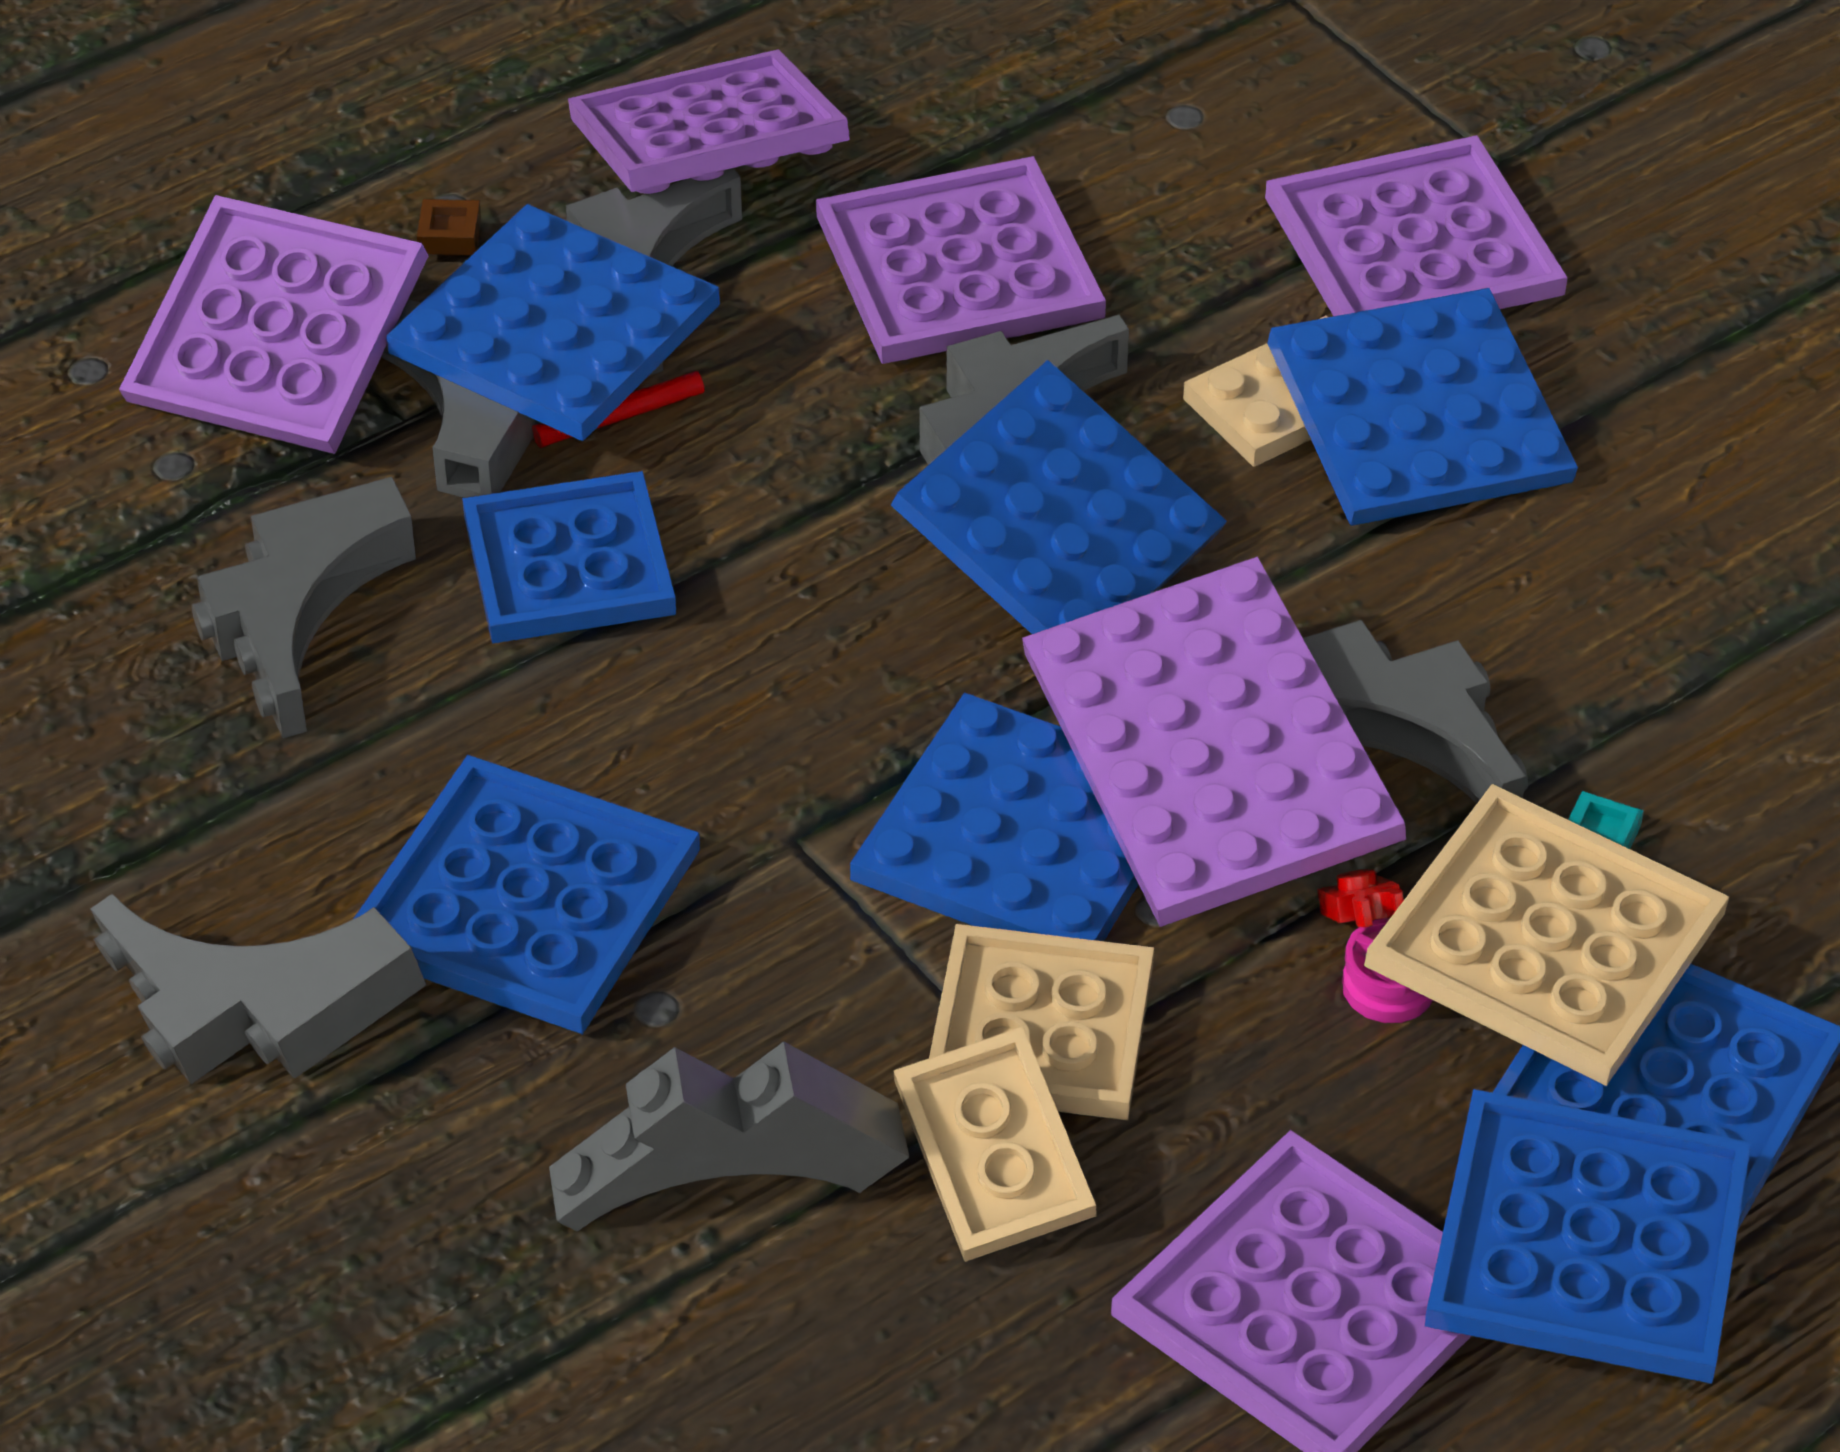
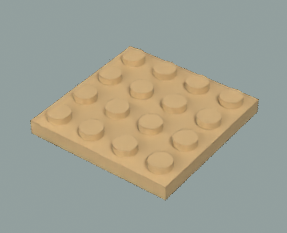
M1491 784L1367 948L1364 966L1607 1086L1724 916L1729 896Z

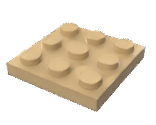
M956 924L929 1058L1024 1027L1058 1112L1128 1120L1153 969L1154 947Z

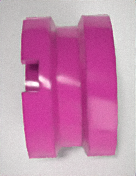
M1390 918L1377 919L1372 921L1373 926L1356 929L1348 940L1342 979L1343 994L1350 1006L1365 1018L1382 1023H1402L1419 1017L1430 1007L1432 999L1364 966L1367 948Z

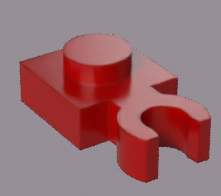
M1360 869L1341 873L1336 876L1337 885L1317 889L1322 915L1338 923L1356 920L1358 927L1373 926L1372 921L1391 918L1404 901L1403 891L1400 890L1399 884L1381 876H1376L1374 869Z

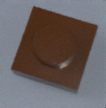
M423 199L417 231V242L423 244L427 254L446 256L473 255L477 250L481 224L480 200Z

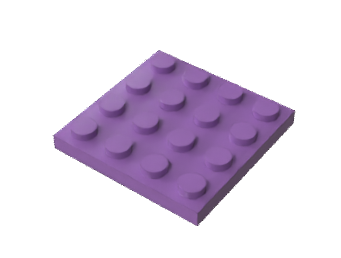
M779 49L568 98L571 120L631 192L637 191L643 194L664 191L670 186V183L689 178L699 181L712 180L722 176L726 169L743 165L754 168L770 166L778 161V157L797 152L808 155L824 153L832 148V144L850 140L847 118Z
M1477 135L1266 181L1265 199L1333 316L1490 288L1500 309L1565 295L1567 285L1566 274Z
M1034 156L816 199L817 219L882 364L947 351V346L998 331H1002L1006 338L1105 318L1106 300Z
M215 195L119 391L125 400L130 403L335 454L387 345L386 335L395 328L426 263L428 254L423 244Z
M1291 1130L1112 1298L1111 1315L1303 1452H1358L1471 1337L1470 1335L1424 1327L1443 1232Z

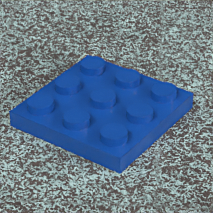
M643 471L462 498L465 523L492 644L676 615L675 594Z

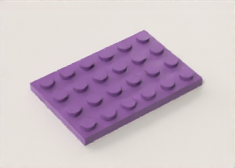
M1258 557L1022 638L1025 656L1160 927L1406 840L1403 818Z

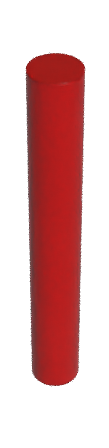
M693 371L632 392L596 429L704 393L705 388L701 375L698 371ZM543 423L532 426L533 436L539 448L572 438V436Z

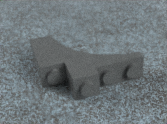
M734 168L726 169L722 176L712 180L699 181L689 178L670 185L664 191L644 194L627 200L618 188H614L566 205L567 221L673 266L681 256L704 238L742 220L740 176ZM663 362L649 376L662 372Z
M408 300L396 326L421 303ZM387 344L381 357L413 377L427 391L443 418L438 439L433 446L437 491L463 498L500 493L534 437L532 426L541 422L389 354Z
M1116 315L1014 345H1010L1003 332L998 331L947 346V391L951 398L920 407V452L927 464L929 465L1047 360L1082 391L1105 380L1127 373L1129 328L1121 316Z
M392 477L252 515L254 541L245 544L249 562L197 576L201 602L192 604V613L200 638L202 640L212 638L221 661L237 657L244 675L255 674L257 680L252 681V688L262 717L273 715L282 738L307 732L299 676L308 646L320 625L347 596L359 587L390 569L416 560L411 515Z
M1362 620L1303 638L1362 746L1383 750L1407 758L1432 770L1466 793L1476 804L1491 784L1523 798V793L1528 788V776L1525 766L1516 754L1511 755L1497 735V730L1491 716L1484 711L1485 700L1490 695V682L1487 672L1480 662L1472 661L1458 640L1392 661L1387 646L1382 641L1376 642Z
M113 894L90 908L102 934L94 938L98 949L115 971H119L126 966L134 975L129 979V983L142 1002L138 1005V1008L150 1030L141 1036L145 1046L164 1070L174 1064L191 1084L249 1043L266 1064L277 1059L295 1079L426 986L412 948L375 907L351 921L313 936L289 942L257 946L217 945L177 936L144 921L130 911Z
M783 1041L735 1078L674 1047L626 1083L629 1103L627 1109L549 1166L557 1222L575 1231H579L598 1217L642 1196L677 1185L724 1176L750 1174L799 1176L828 1181L851 1188L860 1193L908 1159L909 1153L897 1102Z

